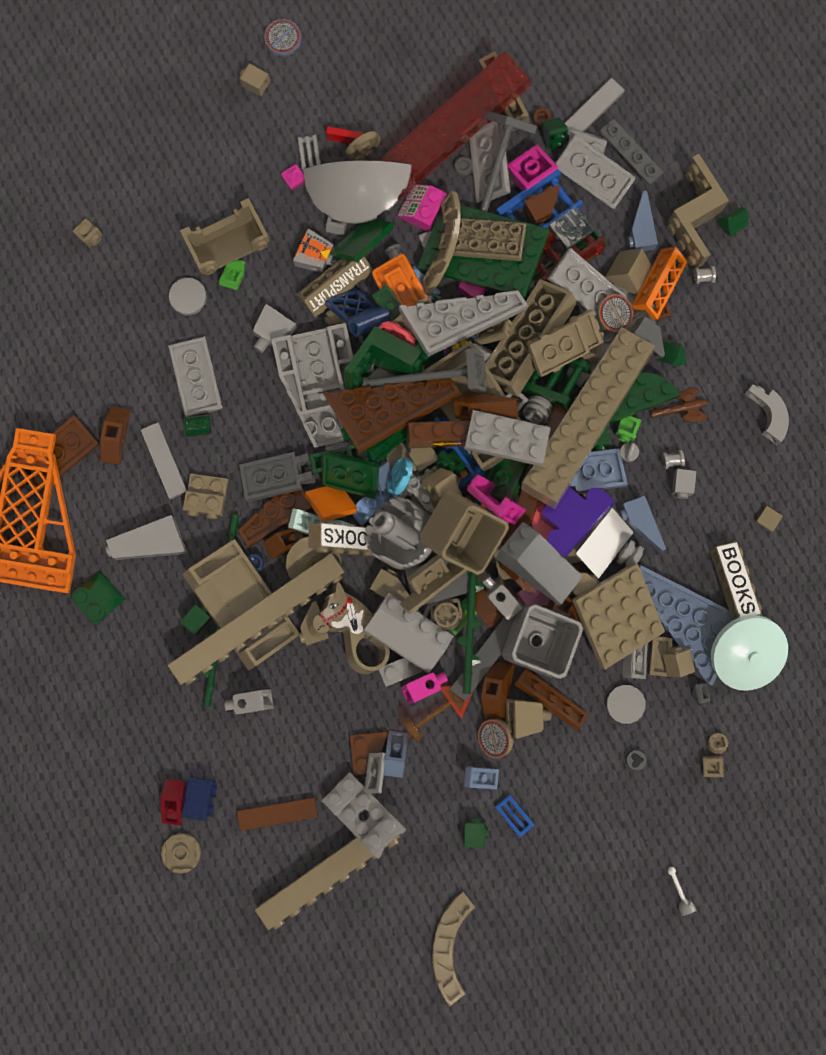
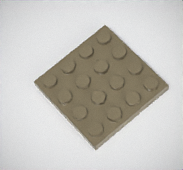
M632 563L572 599L601 669H607L665 632L637 563Z

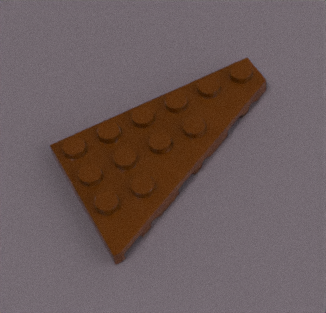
M451 378L433 379L419 383L403 382L395 385L386 384L384 387L377 388L369 386L353 390L344 389L342 392L328 393L327 391L323 393L359 453L406 427L408 423L415 422L461 395Z

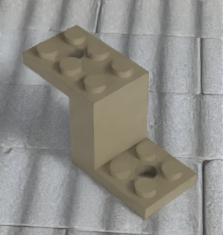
M700 154L692 157L685 170V176L695 186V192L698 197L673 211L667 222V229L671 235H675L677 238V245L680 250H684L687 254L688 263L691 266L700 268L711 254L695 231V228L721 214L729 200Z

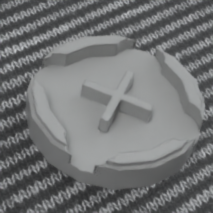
M183 278L172 285L169 291V300L171 306L180 314L193 315L201 311L203 306H205L207 294L204 286L198 280Z
M621 685L609 693L606 708L609 715L615 721L622 724H631L643 716L645 699L637 688L631 685Z

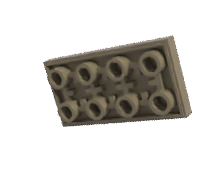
M460 218L459 234L453 256L521 261L527 227L526 223Z

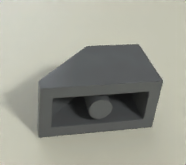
M650 317L637 319L630 332L655 346L651 355L654 359L663 358L665 352L660 327Z

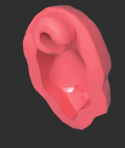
M387 321L378 326V328L416 347L417 342L411 335V332L401 327L399 323Z

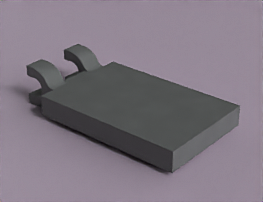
M291 452L239 465L246 502L302 490V484L316 483L311 471L302 474L301 466H311L308 453L296 457V453Z

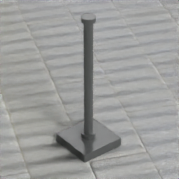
M486 111L484 119L503 124L504 133L480 210L484 212L488 211L511 132H514V129H519L535 134L537 128L535 125Z
M474 348L466 349L467 368L379 378L364 377L363 385L364 387L468 376V387L470 390L479 393L487 392L484 353Z

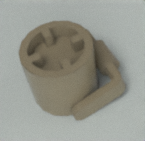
M448 598L431 603L432 622L445 631L454 630L458 627L460 620H463L462 607L460 606L461 601L457 598ZM457 602H458L459 612H458V609L456 608V606L453 605V604H451V603H457Z

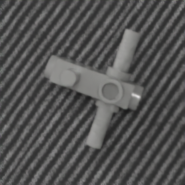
M434 466L431 468V470L437 471L438 468ZM411 474L410 480L403 492L389 499L405 498L407 495L411 496L413 494L424 510L430 514L434 511L428 492L420 487L424 474L417 477Z

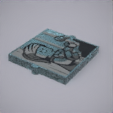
M576 206L549 224V227L556 235V239H559L566 249H569L594 231L586 220V216H583Z

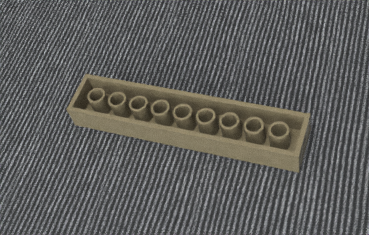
M621 327L547 443L543 465H533L522 483L521 490L553 509L556 508L651 357L655 348L653 344Z

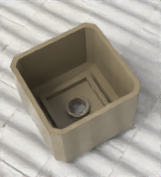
M449 490L444 492L422 530L420 542L443 559L478 575L484 572L508 531V523L486 508Z

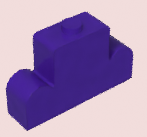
M568 487L555 509L547 505L542 510L541 519L553 529L548 534L547 542L561 556L566 558L610 510L615 500L600 488H591L588 490L585 499H583L573 489Z

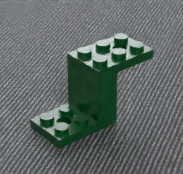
M375 326L345 369V389L353 390L355 386L358 387L363 380L362 376L365 372L370 371L373 364L395 376L422 372V366L429 363L432 355L427 356L419 342L414 347Z

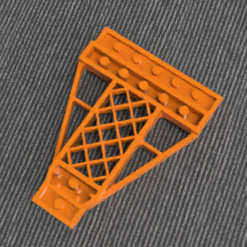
M16 428L13 447L0 470V483L3 479L0 495V582L70 593L76 551L55 454H53L56 435ZM23 469L34 470L35 472L28 476ZM20 471L25 479L17 484L12 477ZM42 472L47 473V478L44 476ZM39 474L44 482L35 487L30 479ZM28 482L33 490L24 495L19 487ZM54 484L63 522L51 521L48 518ZM45 486L44 495L42 497L38 490ZM17 490L22 498L13 503L9 494ZM36 493L41 501L32 506L27 498ZM25 501L30 509L21 514L16 506ZM39 506H41L40 516L35 510ZM14 509L18 518L10 522L6 517V513ZM32 512L37 521L29 526L24 517ZM21 520L26 529L18 534L13 525ZM38 524L37 535H36V534L34 533V531L32 530V528L35 527V526ZM47 524L64 526L69 548L68 554L44 550L43 543ZM8 528L15 535L9 541L2 535ZM29 531L34 540L26 545L21 536ZM18 539L22 546L11 545V543ZM35 543L34 548H29L31 545Z

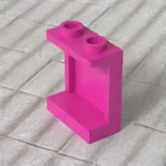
M481 475L473 478L466 490L496 516L515 525L526 509L506 497L500 503L490 495L496 486L494 482Z

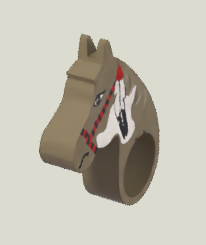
M339 582L334 584L332 594L325 598L323 610L308 623L310 634L314 637H320L328 631H342L348 664L354 671L360 674H371L381 669L388 661L389 647L363 631L373 614L360 601L345 593ZM362 638L372 642L378 649L379 660L375 667H368L362 664L357 657L356 647Z

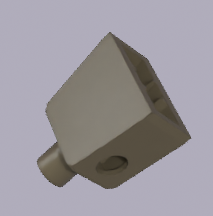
M506 699V724L512 731L510 733L512 738L518 739L542 732L543 721L551 720V712L548 709L543 710L542 703L529 700Z

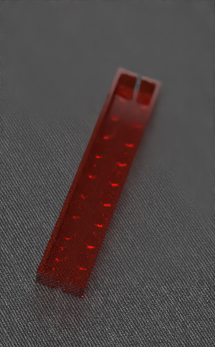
M506 51L499 55L379 160L410 164L412 166L407 187L402 190L398 200L491 121L484 119L486 111L499 114L531 86L530 78L520 66L516 65V62Z

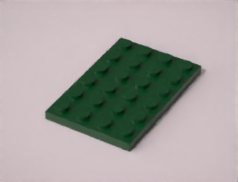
M460 205V218L525 223ZM442 207L439 210L419 262L418 269L420 271L427 272L433 260H437L440 249L438 247L441 235L445 233ZM526 223L527 227L521 261L452 256L443 277L498 293L518 290L525 300L550 229Z

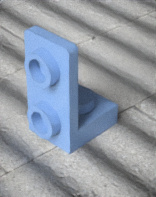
M385 490L378 491L376 499L364 497L356 504L357 512L352 514L361 526L365 525L373 517L375 510L378 508L382 509L381 505L384 502H389V499L394 495Z

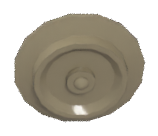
M308 537L298 540L292 545L287 554L286 569L290 579L293 580L332 553V550H328L326 553L316 552V549L308 548ZM332 554L341 566L340 554Z

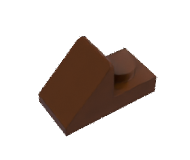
M484 589L476 592L475 611L490 628L501 620L504 615L488 598Z

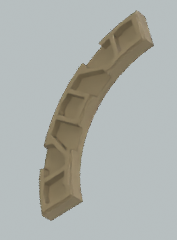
M451 191L441 203L445 233L441 235L438 247L440 249L437 260H433L421 280L425 293L430 295L445 274L458 239L461 213L459 198L454 191Z
M463 891L454 898L442 915L433 943L435 977L439 989L449 1006L465 995L454 970L453 946L460 925L475 906Z

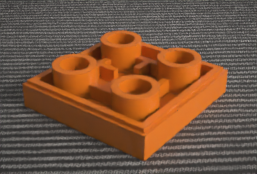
M325 486L305 492V498L322 522L357 512L356 505L346 491Z

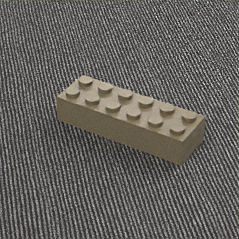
M541 279L526 300L527 310L518 313L512 325L509 326L511 328L510 332H507L509 338L500 340L486 362V366L501 390L516 397L519 396L536 369L526 342L533 338H538L543 333L548 334L552 332V329L555 327L563 326L577 305L571 291Z

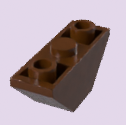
M112 406L107 414L100 438L101 462L121 464L131 409Z
M496 661L485 676L481 699L486 719L505 720L506 699L509 698L515 664Z

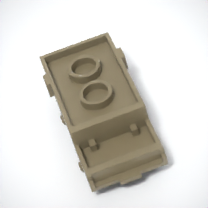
M592 309L576 317L572 316L569 323L559 328L555 327L552 329V332L548 334L543 333L538 338H533L526 342L539 376L543 377L550 372L560 370V367L590 352V349L604 342L599 332L600 326L594 318Z

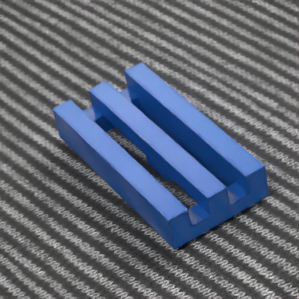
M510 794L494 806L519 838L535 826ZM510 800L529 825L527 827L506 802ZM504 805V807L508 810V812L513 816V818L523 829L521 832L516 828V826L512 823V821L507 817V815L503 812V810L500 807Z

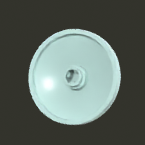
M748 615L737 618L727 624L717 635L711 650L712 667L716 675L731 688L737 690L761 688L774 680L783 669L788 656L787 638L782 629L766 617Z

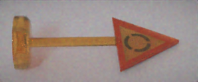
M442 686L441 691L448 702L417 724H414L409 718H404L401 722L410 737L418 743L422 739L418 728L450 705H452L462 719L472 693L464 701L450 690L452 686Z

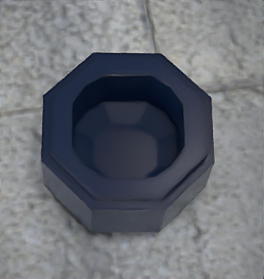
M251 554L247 557L257 572L264 568V559L260 554Z

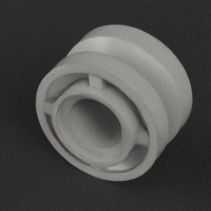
M531 396L523 409V415L534 424L544 425L553 411V406L547 399L541 396Z
M630 540L618 554L616 562L620 565L625 563V568L632 563H638L643 555L644 548L642 546L636 548L635 542Z

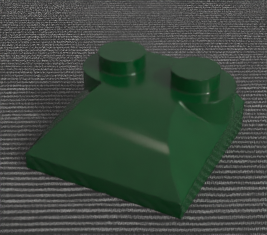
M100 571L82 587L77 588L70 597L74 604L95 625H98L125 600L121 593Z

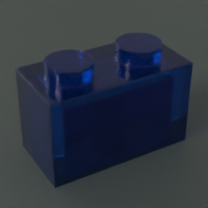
M189 777L182 817L207 821L209 817H212L214 805H211L212 797H216L218 787L215 785V780Z

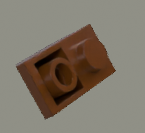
M559 185L549 186L539 195L533 194L526 199L523 209L533 225L538 226L551 219L560 189Z

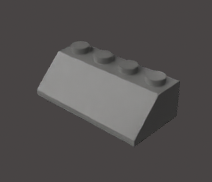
M388 593L363 631L429 674L454 636L417 611L409 614L400 606L399 603L402 601Z

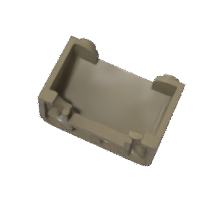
M249 198L240 202L242 207L239 211L234 209L233 215L202 230L199 226L196 227L197 231H191L189 226L180 230L202 274L211 275L216 269L256 250H263L268 246L269 237Z

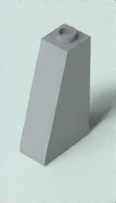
M172 515L106 540L108 546H105L108 556H112L115 560L188 553L175 518Z

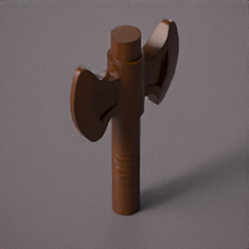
M689 388L680 392L679 398H676L684 403L652 410L650 415L651 418L683 411L687 412L683 416V420L700 422L707 418L706 414L699 411L700 408L707 406V400H696L695 395L699 392V389Z

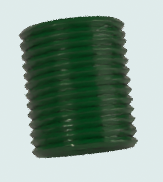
M208 414L189 416L183 419L186 437L209 435L212 432Z

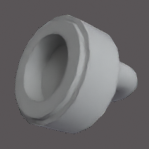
M633 442L625 443L620 448L622 460L632 462L638 457L639 449Z

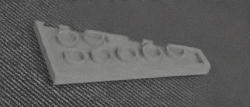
M517 290L496 293L493 296L484 297L479 295L476 298L470 299L464 297L436 301V303H417L416 306L408 307L402 305L399 306V311L426 355L430 356L527 310L528 305Z

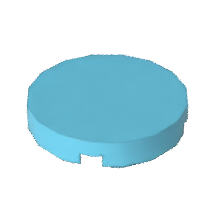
M403 457V459H399L390 471L391 481H387V490L390 494L398 496L406 488L413 470L411 460Z

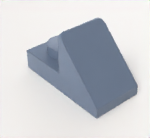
M466 767L464 787L497 789L499 769Z

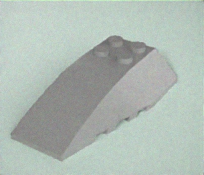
M346 323L302 334L271 339L279 377L302 420L313 446L319 447L343 442L344 438L341 432L343 426L323 393L327 391L328 393L342 392L345 389V369L353 359Z

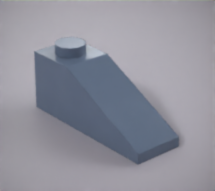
M643 191L640 197L631 232L627 238L629 248H642L643 251L655 250L658 245L647 191Z
M645 496L622 504L619 511L623 521L626 520L627 524L659 553L666 550Z

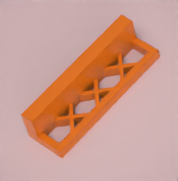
M677 247L661 249L631 305L635 311L646 310L653 320L659 318L687 264L686 259ZM676 259L679 261L677 269L675 264ZM670 272L671 280L668 283V273ZM663 286V293H664V294H663V296L661 297L660 289H661V287ZM654 300H655V303H656V309H655V311H654V309L651 307L652 304H653V302H654Z

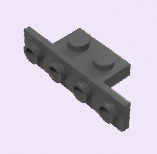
M614 119L601 129L600 133L648 185H651L664 174L648 154L641 149L635 140Z

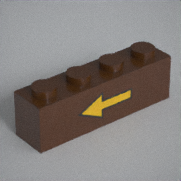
M470 421L408 423L406 428L407 448L465 447Z

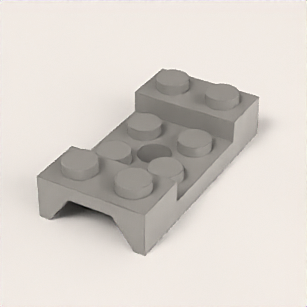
M349 772L322 802L379 859L389 842L395 836L404 833L406 829L371 793H364L365 787ZM368 811L370 814L369 818L366 821H361V813Z

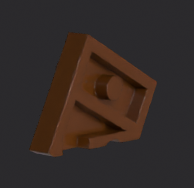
M387 732L350 735L353 775L367 774L369 753H381L388 735Z

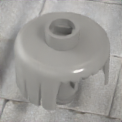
M403 497L393 498L389 500L391 503L384 502L381 505L385 510L380 508L375 510V516L369 520L372 526L367 525L365 532L368 536L365 537V542L368 544L367 549L373 556L396 569L407 570L421 564L432 551L420 542V534L431 514L409 499ZM378 534L382 536V545L378 540Z

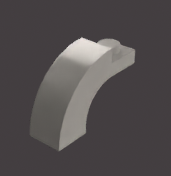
M753 384L745 392V395L764 409L767 415V426L762 435L775 445H778L783 441L788 430L789 416L786 405L774 390L767 395L762 387Z

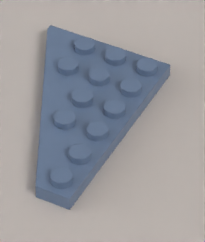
M639 566L662 625L678 646H681L682 649H690L694 667L705 682L713 686L717 675L711 663V650L719 632L733 621L730 611L643 566Z

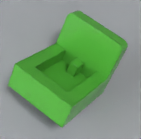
M237 259L227 264L219 280V285L238 290L245 274V262Z
M632 416L621 419L615 436L619 437L618 439L622 442H633L641 420Z

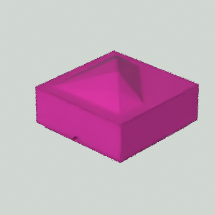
M297 164L281 173L282 178L291 191L305 183L304 174Z

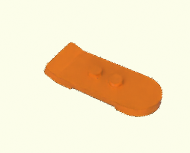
M404 254L398 255L372 271L378 287L381 289L388 284L402 305L407 307L414 306L418 300L425 297L430 300L408 258Z

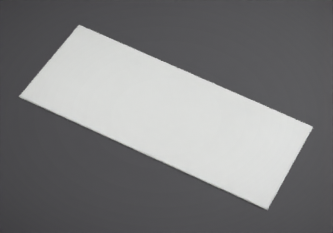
M612 508L576 554L599 578L631 537L633 531Z

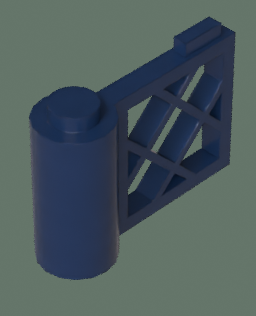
M354 288L325 300V305L348 325L349 331L354 337H360L371 332L375 326L378 327L383 322L390 321V312L383 306L377 307L361 289L357 290ZM355 296L359 300H353L348 298ZM341 303L344 304V306H336L334 304ZM346 304L355 305L357 308L346 307ZM360 306H362V307H368L369 309H368V310H364V309H359V307H360ZM345 313H351L355 315L348 317L347 315H345Z

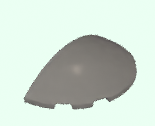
M383 161L333 162L304 169V180L307 192L321 212L339 222L364 223L376 219L377 215L385 210L389 211L398 202V196L403 189H406L409 182L412 166L410 164Z

